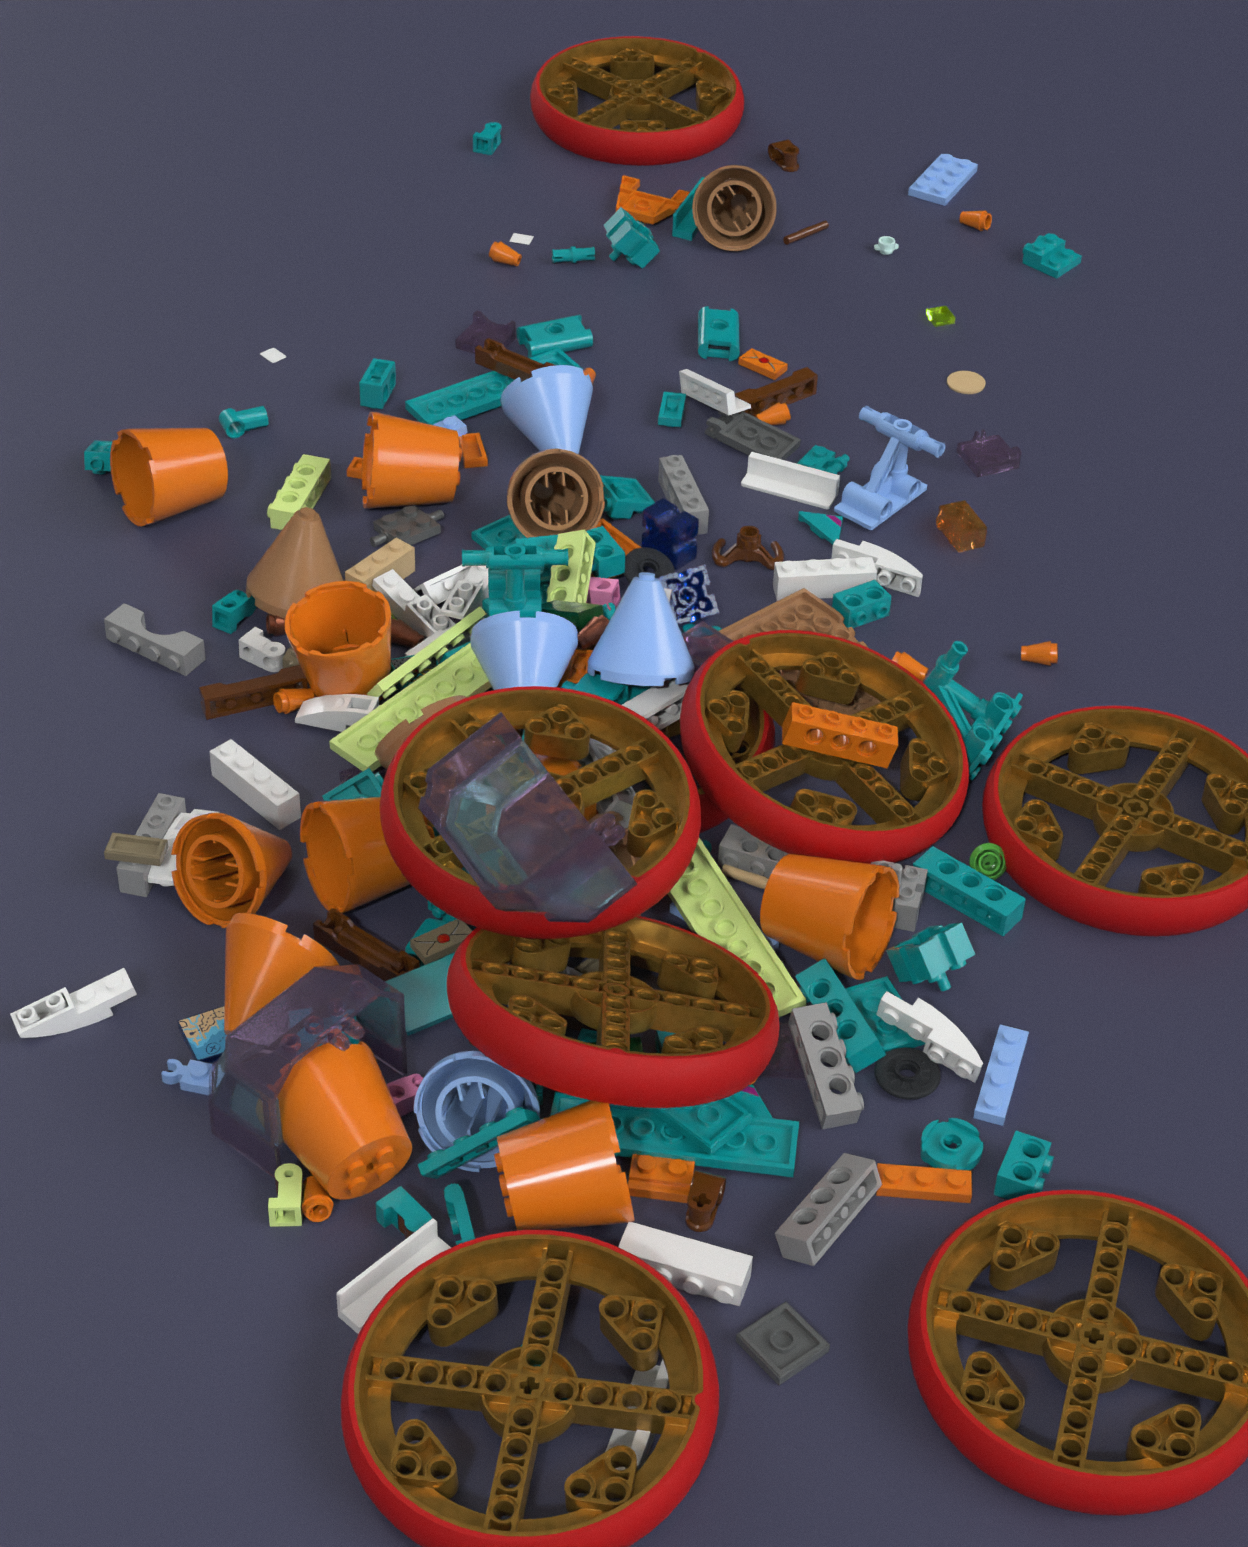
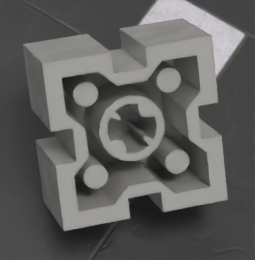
M883 860L871 862L874 865L890 867L896 872L899 881V897L894 898L892 911L897 912L894 928L914 932L925 892L928 869L905 865L903 870L902 865L898 863L894 864L893 862Z

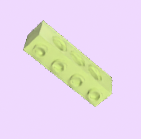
M303 454L298 463L294 464L293 471L290 476L286 477L284 486L281 490H278L274 502L268 506L267 516L270 518L271 528L282 530L296 511L305 507L314 508L331 479L330 459Z
M585 529L558 534L557 544L554 549H568V566H551L550 585L547 588V602L558 600L586 603L596 543Z

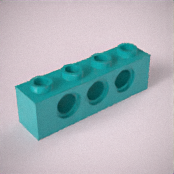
M934 846L913 863L914 867L928 869L925 885L926 893L999 935H1006L1022 919L1026 898Z
M826 959L820 960L795 976L800 984L799 989L806 998V1004L811 1002L812 1005L827 1002L830 1013L835 1014L837 1020L836 1032L838 1038L844 1041L846 1047L845 1059L847 1064L852 1066L855 1074L886 1055L878 1039Z

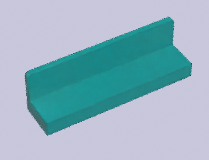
M701 177L673 214V237L692 241L699 232L694 222L692 205L695 192L705 177Z

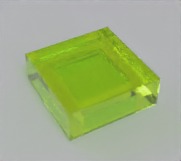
M947 306L926 310V317L935 327L955 323V316Z

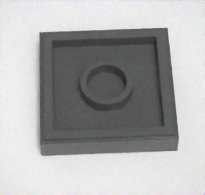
M784 1302L736 1334V1342L778 1385H781L829 1352L830 1344L787 1302Z

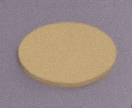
M957 371L950 374L947 378L949 388L962 394L981 392L986 384L985 379L981 375L971 371Z

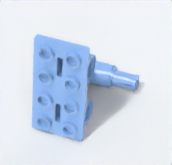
M865 406L859 413V419L875 426L877 432L891 439L880 461L873 467L870 481L864 486L855 482H849L844 488L842 501L834 507V512L868 530H873L927 490L926 484L907 474L908 447L916 451L924 450L939 458L944 453L945 444L929 437L927 431L912 425L906 419H900L888 412L880 413L869 406Z

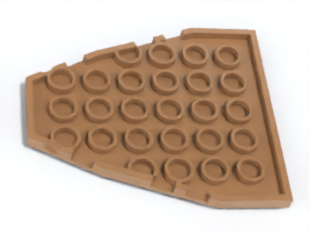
M805 588L700 640L719 650L735 640L760 632L800 630L836 636L867 647L863 641L858 642L854 637L855 631L852 627L847 628L843 624L844 617L840 612ZM776 670L812 707L852 715L881 702L860 689H857L852 702L849 704H840L799 692L795 687L794 683L800 670Z

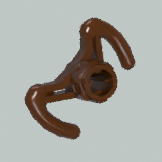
M743 526L740 532L737 533L736 543L723 555L720 554L721 549L726 544L723 538L716 541L711 551L712 559L715 565L719 567H727L734 561L742 560L744 562L757 561L766 566L767 569L774 570L775 562H783L784 552L777 541L771 543L770 547L775 554V558H773L762 546L761 534H759V529L754 526Z

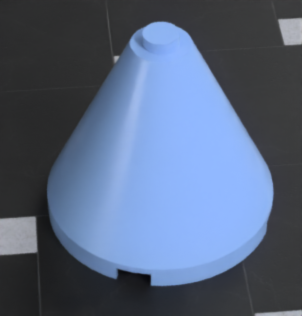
M548 366L531 371L533 377L523 382L518 377L504 389L501 395V405L504 414L539 451L558 448L579 454L593 392L589 374L584 375L583 369L575 366Z
M641 572L639 577L632 579L588 659L587 672L591 676L595 675L596 670L601 672V680L640 686H663L664 681L676 678V685L691 681L695 671L694 663L660 579L655 578L654 573Z
M520 611L499 613L479 621L472 628L471 648L493 690L525 686L557 687L578 646L576 627L563 617L536 611V618H520Z
M463 1051L441 1059L424 1076L414 1100V1113L417 1115L420 1126L418 1132L432 1152L440 1149L446 1150L453 1146L454 1140L466 1135L472 1136L479 1132V1128L482 1125L492 1121L498 1122L506 1118L505 1114L514 1108L523 1107L524 1109L535 1111L540 1119L539 1100L532 1083L498 1065L481 1051ZM499 1147L458 1168L471 1172H480L481 1168L496 1167L494 1154L500 1153Z

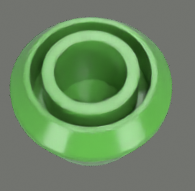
M981 844L970 855V867L990 879L995 880L999 878L1006 870L1003 850L996 844Z

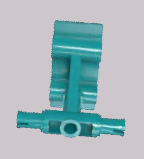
M520 544L488 546L486 550L462 549V567L486 566L488 568L489 616L504 612L520 611V618H536V611L541 612L540 569L544 568L545 565L568 566V549H544L541 545L522 546Z
M954 641L948 652L938 657L935 663L936 666L924 681V684L943 703L961 733L968 757L969 779L972 781L981 769L978 764H986L993 754L991 750L996 748L1003 738L1001 735L1012 724L1013 721L1009 717L1014 719L1022 708L1018 703L1023 695L1018 693L1013 699L1005 693L998 692L988 701L985 698L980 699L954 681L953 677L959 670V662L968 652V648L963 642ZM962 709L971 714L970 718L974 720L971 726L968 723Z

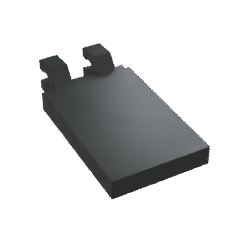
M719 411V414L722 415L720 418L710 417L706 422V425L709 426L705 430L706 435L713 439L717 438V440L747 455L755 452L786 460L800 447L801 439L744 411L740 414L735 413L731 415Z

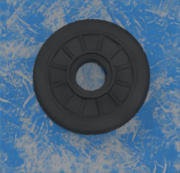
M642 547L630 551L625 556L624 576L629 583H631L634 577H639V573L644 572L643 567L648 566L654 570L655 578L660 579L663 588L668 589L672 585L675 578V570L669 558L662 552L653 548Z
M913 1048L892 1049L886 1052V1055L877 1060L875 1064L874 1074L879 1086L888 1094L901 1099L915 1100L930 1095L938 1087L941 1078L937 1063L933 1062L926 1053ZM910 1070L915 1073V1076L905 1077L900 1074V1071Z

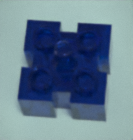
M664 498L643 510L642 526L647 528V531L642 533L641 547L653 548L662 552L669 558L676 571L697 558L698 543L694 537L698 535V518L686 511L680 513L676 505Z
M705 565L687 569L679 574L675 572L658 577L663 588L671 589L669 603L678 626L690 621L692 623L704 620L719 613L714 594H707L706 586L711 583Z

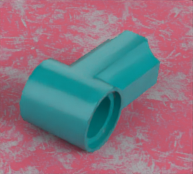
M264 406L241 411L228 408L219 415V422L230 438H238L245 431L269 425Z

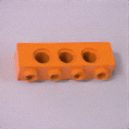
M792 702L782 724V744L888 768L898 747V727Z

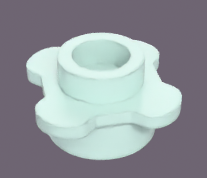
M890 236L880 237L878 244L874 245V249L880 250V253L884 255L892 254L895 249L899 248V245L895 243V239Z

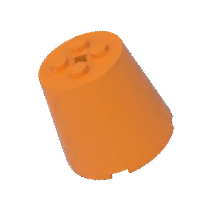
M370 412L367 419V426H371L370 434L365 433L362 459V490H366L367 496L362 498L363 507L372 509L451 503L455 496L456 486L460 484V471H458L462 457V447H459L458 432L387 414Z
M208 428L123 429L117 432L118 439L112 441L110 467L116 495L121 494L125 504L122 506V510L128 519L137 526L150 525L218 500L226 492L228 467L225 453L218 437Z
M336 581L305 592V597L290 606L285 617V632L315 697L340 694L367 695L378 682L391 673V611L387 599L381 592L370 590L366 584L360 582Z
M380 797L318 801L310 803L305 807L300 823V842H306L308 857L303 858L311 886L326 910L329 911L334 908L343 914L410 885L395 864L386 845L380 819ZM426 825L431 839L435 838L433 828Z
M788 854L777 863L766 884L760 910L762 931L767 937L818 962L826 959L832 969L850 978L862 980L864 979L865 972H872L880 962L894 929L897 912L892 911L894 898L899 897L897 874L892 868L882 865Z
M348 1039L318 1046L289 1063L281 1070L284 1076L275 1086L269 1084L266 1088L260 1104V1110L264 1119L327 1193L335 1199H353L376 1190L391 1180L410 1158L412 1153L410 1138L376 1058L370 1047L362 1041L358 1044H351Z
M589 1100L497 1136L500 1153H495L494 1158L498 1173L504 1172V1174L499 1175L502 1196H509L504 1198L508 1218L514 1216L517 1231L621 1224L634 1221L625 1171L621 1172L620 1164H616L614 1153L620 1152L609 1103Z

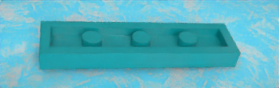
M523 1107L514 1108L505 1114L506 1118L498 1122H488L479 1128L480 1131L476 1134L462 1136L454 1140L453 1146L448 1149L431 1152L427 1155V1160L418 1164L421 1175L438 1179L498 1147L497 1136L540 1120L537 1112L524 1109Z

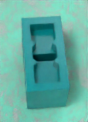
M373 358L359 382L360 406L383 409L396 385L395 361Z
M603 526L587 530L586 532L596 543L591 570L592 574L598 578H609L623 574L625 572V552Z
M872 580L833 594L832 607L844 617L843 624L847 628H855L889 616L892 596L876 580Z
M1015 1131L997 1174L993 1195L1010 1200L1023 1195L1042 1192L1045 1179L1041 1177L1043 1173H1050L1054 1156L1049 1155L1052 1142Z

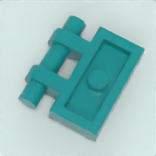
M815 445L796 464L837 474L847 467L850 458L846 454L835 458L836 452Z

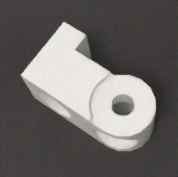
M254 627L239 639L240 658L269 672H279L280 669H283L282 659L285 655V646L279 642H271V640L263 637V630Z

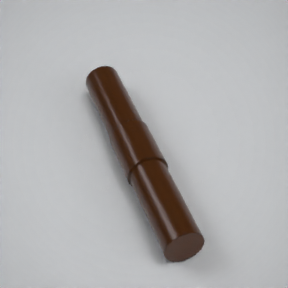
M824 220L785 236L783 241L788 245L827 229L829 227L828 222Z

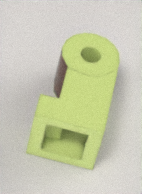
M283 1164L276 1169L274 1174L278 1198H269L268 1201L270 1227L302 1226L304 1192L302 1169L296 1164Z

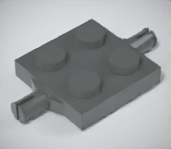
M415 505L406 506L400 511L387 514L373 521L374 530L379 535L371 537L370 543L373 547L398 538L409 545L416 544L441 533V526L436 521L444 519V513L439 509L426 514Z

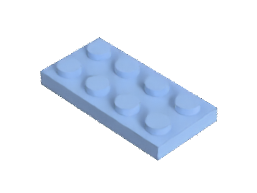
M941 154L909 187L908 195L946 206L977 172L978 164L967 159L955 158L950 154Z

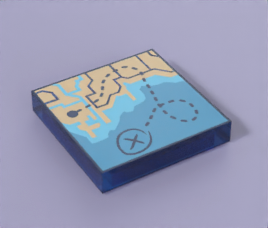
M224 1006L177 1020L178 1029L193 1059L196 1061L213 1064L255 1050V1042L251 1045L244 1044L243 1047H238L227 1040L228 1036L224 1033Z

